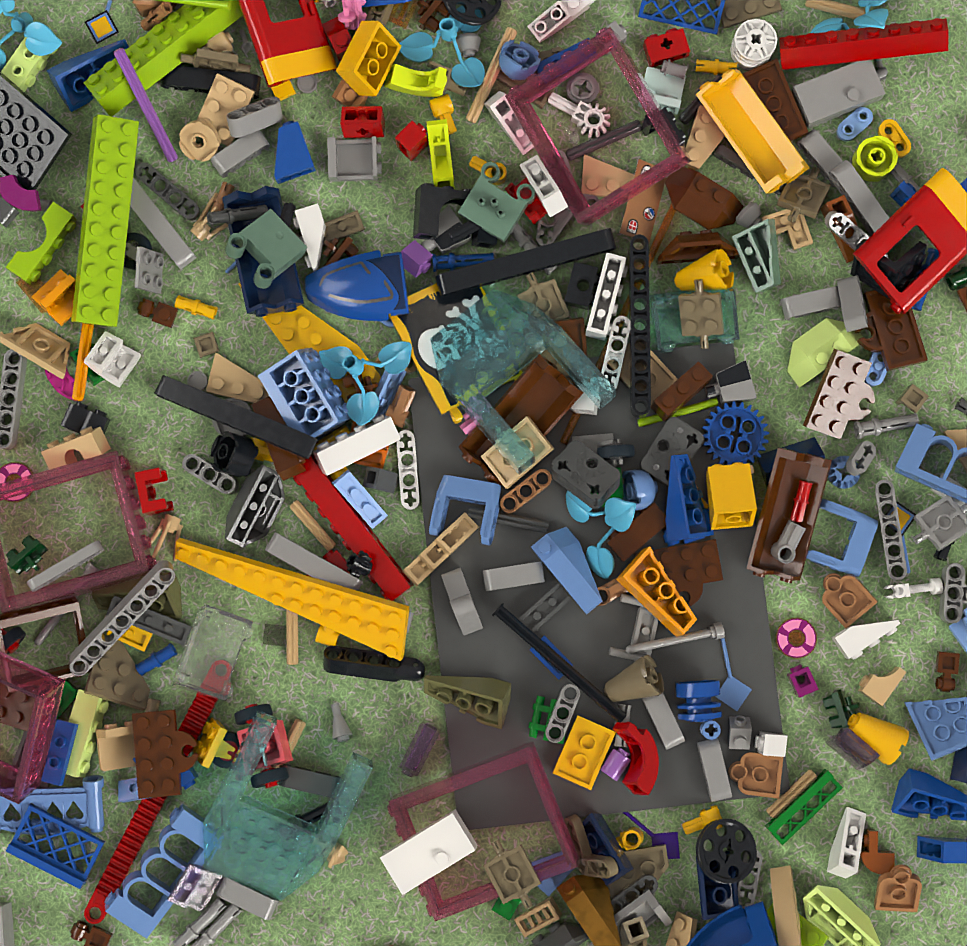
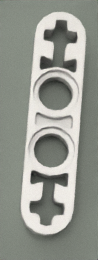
M625 316L616 317L612 324L599 380V389L605 395L615 393L618 387L630 335V320ZM624 321L625 326L628 327L623 328L622 336H613L614 333L618 335L619 327L616 324ZM616 340L623 343V348L619 351H615L611 347V344ZM610 360H615L619 364V367L614 371L607 368V363ZM604 373L617 375L616 378L612 376L611 384L614 387H610L609 390H606L605 386L602 385L607 383L608 375H604Z
M403 430L398 434L400 438H403V434H407L409 438H412L411 441H408V448L413 447V451L406 450L400 452V448L405 449L404 443L400 442V440L396 441L401 503L404 508L414 510L420 504L415 438L412 432ZM406 454H410L413 457V462L409 466L403 465L401 461L402 457ZM408 474L415 478L412 486H406L403 483V478ZM416 488V492H412V497L416 498V502L410 507L408 503H405V499H408V492L404 493L403 489L411 490Z

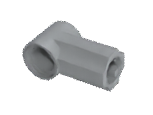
M788 520L778 542L774 543L771 547L772 556L785 564L792 562L796 555L795 549L806 528ZM786 548L785 555L780 557L781 550Z

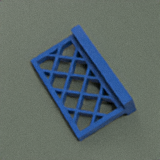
M642 0L638 15L640 18L716 35L725 0H721L720 5L712 10L707 0H700L694 5L691 4L690 0H686L689 8L680 13L675 5L680 0H669L670 3L662 8L659 7L656 0ZM653 2L658 10L653 14L643 12L645 5ZM705 3L710 12L700 17L695 8ZM672 6L677 15L673 18H666L663 11ZM692 10L697 20L692 23L686 22L683 15ZM712 15L716 21L714 28L705 26L702 20Z
M30 804L6 852L81 889L85 885L105 841ZM31 812L40 816L41 823L31 824L29 818ZM51 822L58 824L60 832L50 835L47 824ZM43 825L46 836L37 839L33 828ZM29 830L32 841L26 843L20 840L21 833ZM72 831L76 833L79 841L69 844L65 833ZM61 835L65 846L55 849L52 838ZM48 840L51 850L47 852L40 850L38 842ZM91 841L98 846L94 852L87 853L84 843ZM80 844L83 855L74 858L70 847ZM66 849L70 860H60L57 851ZM85 858L88 866L86 871L79 870L75 861Z

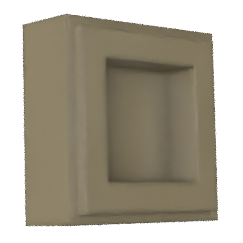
M214 332L194 338L200 358L220 352Z

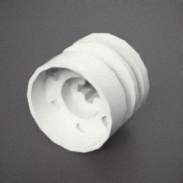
M751 19L739 26L730 48L731 57L734 62H737L739 67L745 70H752L769 62L777 44L776 31L772 25L765 20Z

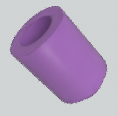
M620 747L618 750L613 749L600 770L618 781L631 761L628 758L630 754Z

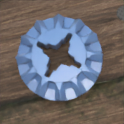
M839 456L832 460L828 478L838 488H850L860 478V475L853 476L850 474L845 475L842 480V473L836 470L843 469L850 456Z

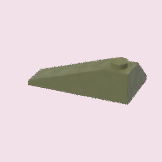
M175 575L171 585L152 603L149 609L174 619H181V586ZM143 577L93 591L91 595L97 608L108 611L114 595L124 598ZM149 585L145 589L153 590L156 586ZM139 600L133 601L136 604L141 603V601Z
M425 675L424 693L444 704L451 703L460 708L459 712L463 714L466 712L477 717L476 721L482 724L502 729L511 698V683L485 677Z

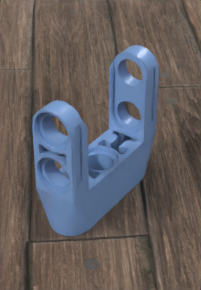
M443 475L435 497L429 534L439 536L444 529L450 499L486 505L480 530L481 544L491 545L500 508L501 485Z
M822 499L821 509L845 517L848 521L853 522L848 538L850 541L845 546L841 560L815 550H808L806 559L822 566H828L832 570L859 577L876 533L878 521L859 511Z

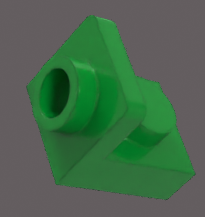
M498 897L492 907V911L510 921L518 905L521 904L520 898L512 899L503 904L500 897Z

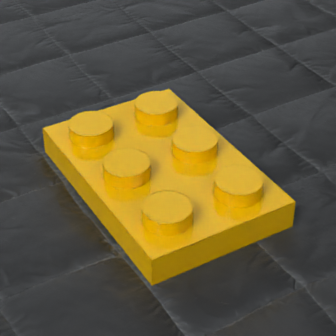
M577 715L552 773L591 790L616 732Z

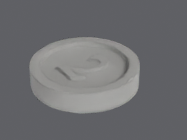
M314 75L300 77L297 80V86L303 93H312L317 88V79Z
M194 371L188 376L187 384L202 391L206 388L208 379L203 372Z

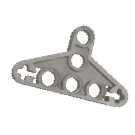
M554 150L550 153L547 171L550 175L556 174L560 177V182L556 185L564 195L565 201L569 197H574L577 200V205L575 207H567L553 215L554 222L551 224H545L542 218L539 220L536 242L540 247L554 243L575 213L594 215L598 213L601 207V202L597 196L578 193L567 156L561 150ZM556 155H560V159H563V161L559 162L558 169H563L562 172L554 169L555 160H552V158H556ZM594 200L597 203V208L595 210H588L586 202ZM541 226L547 229L553 228V232L551 230L548 231V238H551V240H548L547 244H544L543 240L539 239L544 236L545 229H540Z

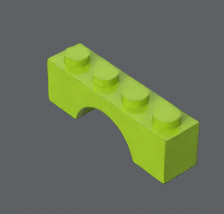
M52 202L41 217L46 225V238L42 245L30 252L17 251L5 267L29 285L39 279L40 271L51 262L55 250L62 247L67 233H71L76 227L77 219L75 216L55 202Z

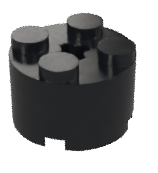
M225 431V434L223 436L219 435L212 445L210 455L214 457V463L211 462L212 468L221 473L246 477L251 472L254 458L258 455L259 449L251 438Z

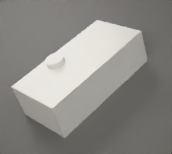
M454 809L383 853L380 859L401 894L404 895L474 852L478 845L458 812Z

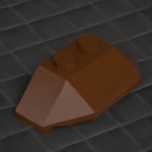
M675 164L665 180L673 209L707 230L734 224L736 217L744 207L732 192L698 171Z
M702 230L699 234H692L691 231L680 232V235H676L658 256L656 262L657 265L695 262L717 249L724 250L729 259H738L740 255L736 247L718 232L712 233V230Z

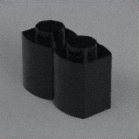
M76 402V404H69L60 426L81 434V430L90 426L92 429L101 427L105 434L110 419L106 417L107 413L95 409V412L87 410V405Z

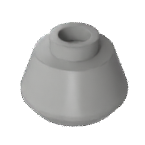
M463 33L456 37L461 55L464 58H470L478 53L481 38L477 34Z
M750 202L738 214L736 223L745 228L760 223L762 221L760 218L762 213L758 204Z

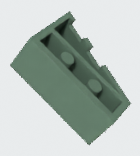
M766 219L732 236L755 292L762 293L780 285L781 278L775 219Z

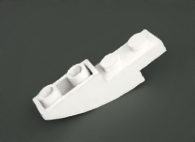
M558 0L527 27L537 40L542 42L588 10L590 5L596 0Z

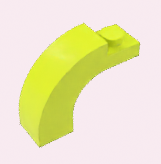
M394 64L386 77L384 87L422 97L442 96L447 83V69L438 67L432 71L425 72Z
M447 119L426 121L433 183L435 187L452 186L455 190Z

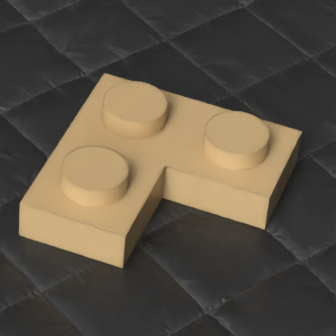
M785 209L761 217L762 221L775 219L776 235L787 232L793 251L813 244L804 215L799 214L795 222H792V220L790 222L788 216L791 210Z

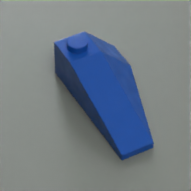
M125 39L65 60L47 70L55 89L71 112L88 104L93 99L92 93L83 82L90 75L103 68L107 62L116 58L114 56L115 50L129 48Z
M688 454L671 456L665 519L669 542L714 535V531L710 527L709 509L704 508L701 500L704 497L701 490H697L695 484L696 475Z
M909 768L898 782L891 810L892 813L910 818H918V813L930 814V819L949 815L951 820L967 821V795L928 773Z

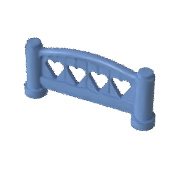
M100 775L84 777L82 779L83 786L0 789V830L16 833L31 803L47 812L53 802L63 815L60 819L80 829L89 827L93 833L103 831L105 826L102 799L104 777ZM73 801L83 812L82 818L76 816L69 818L66 812ZM10 804L21 815L20 820L14 818L12 820L5 819L4 814ZM30 819L32 825L41 823V819ZM54 822L47 824L50 835L60 832L58 824ZM43 825L33 828L35 835H46ZM29 830L23 831L21 834L30 835Z

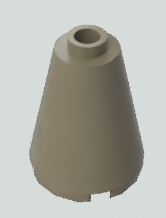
M649 655L640 657L605 683V696L612 702L659 696L664 692V682L661 673L657 674L655 667H657L656 662Z

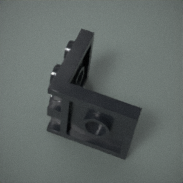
M862 241L856 246V250L863 244ZM919 241L896 262L885 256L877 262L879 269L898 291L904 290L911 280L916 279L922 273L921 266L926 258L925 250L927 245ZM854 256L850 275H858L861 282L890 299Z

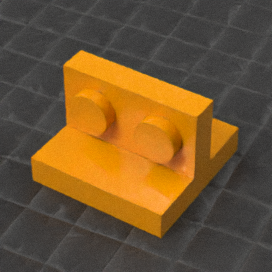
M60 269L32 296V299L62 327L72 317L76 280L70 274L67 275Z

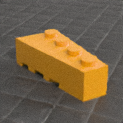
M651 547L644 548L616 580L676 637L684 635L697 618L684 598L679 595L675 584L668 578L660 561L658 562Z

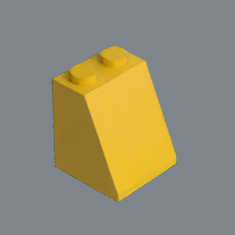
M750 463L714 464L708 467L706 482L711 530L753 526L757 506Z

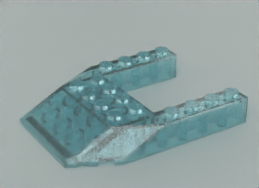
M495 288L430 338L440 383L519 475L535 462V455L486 400V397L536 358L538 354L547 349L599 409L616 397L615 387L557 323L536 305Z
M257 710L203 821L204 869L282 901L321 869L344 829L373 769V763L368 758L354 752L352 753L317 826L244 795L243 793L277 725V718Z

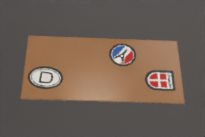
M638 160L619 233L629 237L641 234L650 242L668 170L643 160Z

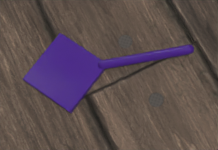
M622 812L651 836L652 846L666 845L668 859H680L678 832L654 834L629 812Z

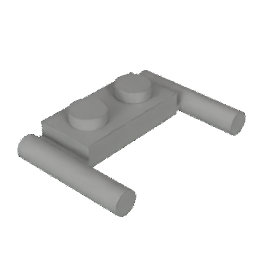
M621 594L620 602L640 606L637 611L630 645L653 641L655 639L658 619L634 596ZM614 647L609 649V655L634 661L645 655L651 657L652 649L628 654L626 650Z

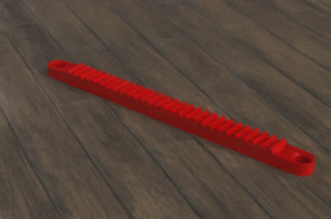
M218 660L211 666L178 731H186L198 740L204 725L208 721L232 675L233 669L228 661ZM223 664L227 667L228 671L225 676L217 674L216 669L218 665ZM186 745L183 749L184 754L189 757L194 747ZM168 796L142 799L130 824L126 828L118 847L114 851L85 908L84 917L87 922L98 924L106 917L107 912H105L104 903L106 897L110 892L114 893L117 888H121ZM91 908H99L101 916L96 919L90 915Z

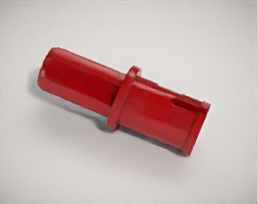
M803 480L799 481L796 498H793L795 502L790 518L792 521H803L806 506L810 503L808 499L813 483Z

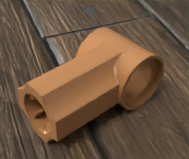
M399 385L394 400L389 405L385 416L387 415L392 418L394 425L401 428L404 427L405 419L409 416V408L416 394V390L407 385Z
M615 578L598 587V591H603L606 594V600L598 606H604L628 591Z

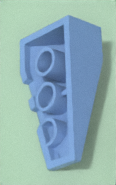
M567 527L547 533L531 546L537 557L586 615L602 602L581 544Z

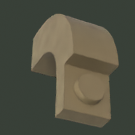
M642 916L623 922L620 925L622 946H647V939L650 936Z

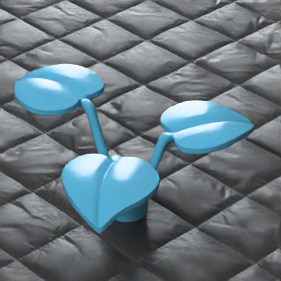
M0 0V14L3 13L5 16L14 17L11 20L12 30L0 39V45L15 32H24V36L27 37L25 45L35 55H48L61 46L62 41L56 37L52 30L41 22H33V18L29 13H9L15 8L14 0ZM0 49L1 70L6 65V55L2 49Z
M859 0L858 5L865 7L866 14L855 18L853 21L854 25L861 26L858 28L874 27L884 29L889 15L888 10L884 8L869 10L871 6H880L887 0ZM830 18L817 24L810 33H823L831 30L839 31L841 28L848 30L850 28L846 23H842V18Z
M463 6L456 9L460 13L465 12ZM475 10V15L478 18H482L481 11ZM450 15L449 18H444L440 21V30L436 32L437 35L434 43L432 37L426 32L413 33L399 42L402 46L400 52L404 57L413 62H425L433 56L432 48L436 47L440 36L447 42L452 41L461 63L455 65L452 69L451 76L454 82L462 87H477L483 83L485 77L483 64L475 57H470L463 61L456 42L457 32L461 30L463 33H473L481 25H467Z
M401 341L385 346L378 354V358L382 363L366 361L364 358L359 360L349 348L344 346L319 351L320 362L323 367L329 370L332 379H342L349 372L358 384L361 394L356 393L352 395L346 405L349 411L347 414L358 426L370 422L377 414L380 405L377 394L375 392L365 393V389L358 378V375L362 374L364 370V364L379 368L384 367L389 374H398L404 371L410 362L412 350L410 342Z
M566 491L567 508L574 520L584 523L588 521L589 515H605L606 524L611 526V529L597 543V547L591 545L586 551V559L591 570L599 577L609 579L614 570V558L608 549L601 548V546L614 530L624 532L630 527L635 515L636 503L612 497L606 501L604 511L592 512V508L570 491Z

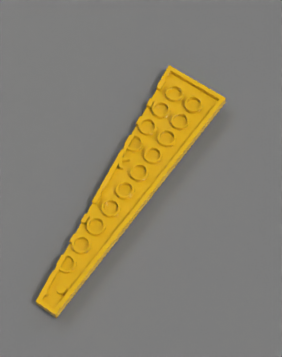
M180 537L176 541L175 559L382 652L388 657L399 661L403 659L410 606Z

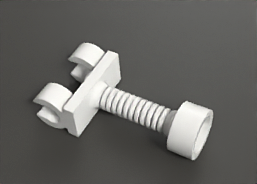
M931 578L929 583L895 584L887 585L883 588H891L893 590L892 595L884 596L888 599L909 597L911 593L928 591L932 595L943 593V583L940 578Z

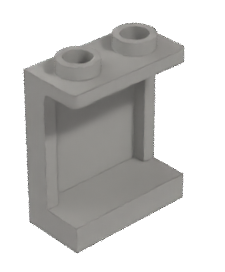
M372 136V139L336 140L335 137H327L328 178L330 182L378 180V174H382V162H378V154H381V142H377L376 136Z

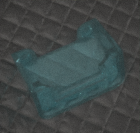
M732 287L726 290H703L710 293L721 292L724 333L723 335L708 336V340L717 339L722 341V344L734 343V340L740 339L735 290ZM675 291L649 296L656 349L661 350L662 353L672 352L673 348L677 347V344L700 341V337L682 336L678 296L680 294H691L695 291Z

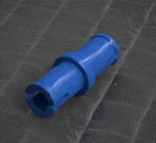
M170 643L160 651L152 652L150 657L136 664V670L143 676L155 667L163 666L165 661L178 655V653Z

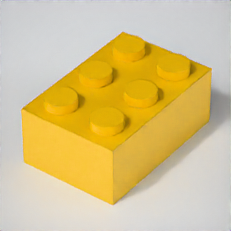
M361 21L336 72L359 96H377L402 46L380 21Z

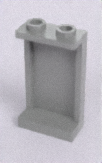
M650 890L643 893L614 915L619 936L620 925L623 922L640 916L643 917L646 928L659 918L666 927L673 923Z

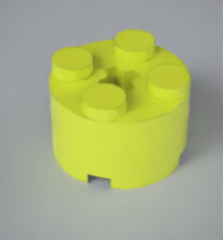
M883 136L865 139L854 152L852 165L863 180L878 182L884 179L897 163L898 154L895 145L891 140Z

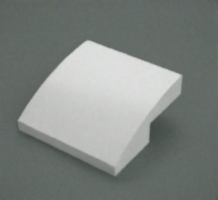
M105 331L84 359V363L99 376L120 388L139 361L141 354L123 345L122 339Z

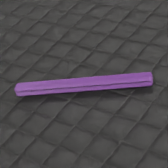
M123 48L115 50L114 56L167 161L173 162L177 160L178 156Z

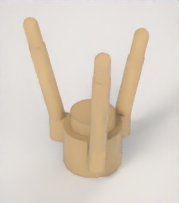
M217 192L214 193L190 230L201 241L205 238L209 241L215 234L228 227V224L224 223L209 232L211 227L207 224L206 214L213 205V199L218 195ZM215 206L211 212H216L218 207Z
M166 514L165 518L161 519L160 525L147 544L150 547L161 530H163L152 558H156L167 532L174 534L176 531V545V541L180 537L183 525H180V518ZM174 546L173 561L176 562L177 559H175V546Z

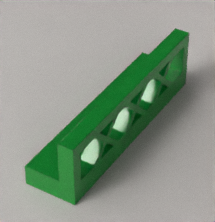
M824 769L805 791L776 818L771 819L765 825L782 845L843 788L828 770ZM829 781L836 786L831 793H822V788ZM814 795H819V804L816 807H807V802ZM799 810H804L803 819L800 822H792V816ZM784 824H789L788 833L781 838L776 832ZM792 824H797V825L791 830Z

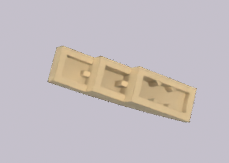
M464 512L403 570V573L417 587L468 539L479 526Z
M790 865L770 868L779 946H802L792 868Z

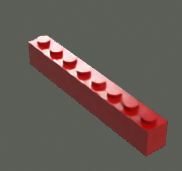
M935 18L901 24L892 23L885 25L884 29L874 27L850 28L848 30H831L823 33L780 37L781 68L785 70L948 51L947 19Z
M310 455L309 459H306V463H304L306 471L293 476L294 481L299 486L302 485L305 488V495L311 502L315 501L319 507L317 509L323 518H328L333 532L341 535L344 539L342 543L347 550H352L356 554L363 551L368 554V557L372 558L373 566L368 574L369 579L374 584L377 583L381 588L380 593L385 599L390 601L396 600L414 584L403 573L401 567L365 520L333 485L332 482L334 480L332 477L322 473L315 455Z

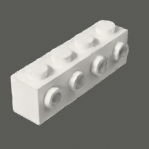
M606 253L585 333L587 337L605 341L606 335L610 336L612 328L610 319L611 316H616L618 304H615L616 296L621 297L624 286L620 284L621 277L626 278L628 266L625 265L627 257Z
M383 414L378 415L372 419L373 422L367 425L356 426L354 431L349 434L344 432L335 437L336 440L331 443L326 441L317 445V449L313 453L322 473L328 476L400 440L401 438L392 418Z

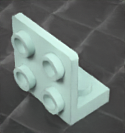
M647 67L638 106L658 111L666 107L668 112L671 111L677 115L680 109L686 75L684 79L669 74L665 76L664 73L660 72L661 69Z

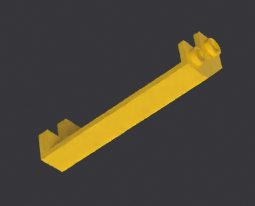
M729 69L722 74V79L719 82L707 81L701 85L700 91L696 96L765 193H774L784 183L789 184L809 169V166L740 70Z

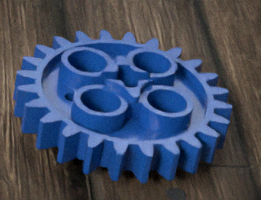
M733 401L731 407L724 403L723 410L717 406V414L712 411L709 413L712 419L706 418L705 422L708 426L702 427V430L707 432V434L703 435L704 439H707L703 446L710 447L706 452L707 454L714 453L712 460L719 458V464L725 461L726 465L736 462L746 464L747 460L753 464L755 462L753 456L756 458L761 457L758 451L766 450L762 444L769 442L767 439H764V436L768 435L769 432L763 431V428L768 426V424H761L760 421L763 420L764 416H756L759 411L758 409L751 412L752 405L744 408V402H741L739 407H737L735 401ZM740 417L737 434L740 437L736 438L734 452L731 453L730 448L734 437L730 433L735 431L736 419ZM723 418L731 419L732 426L730 428L723 426ZM744 422H749L752 425L751 432L743 430L742 425ZM722 437L728 441L727 448H721L718 445L719 438ZM739 442H745L748 445L746 453L738 449Z

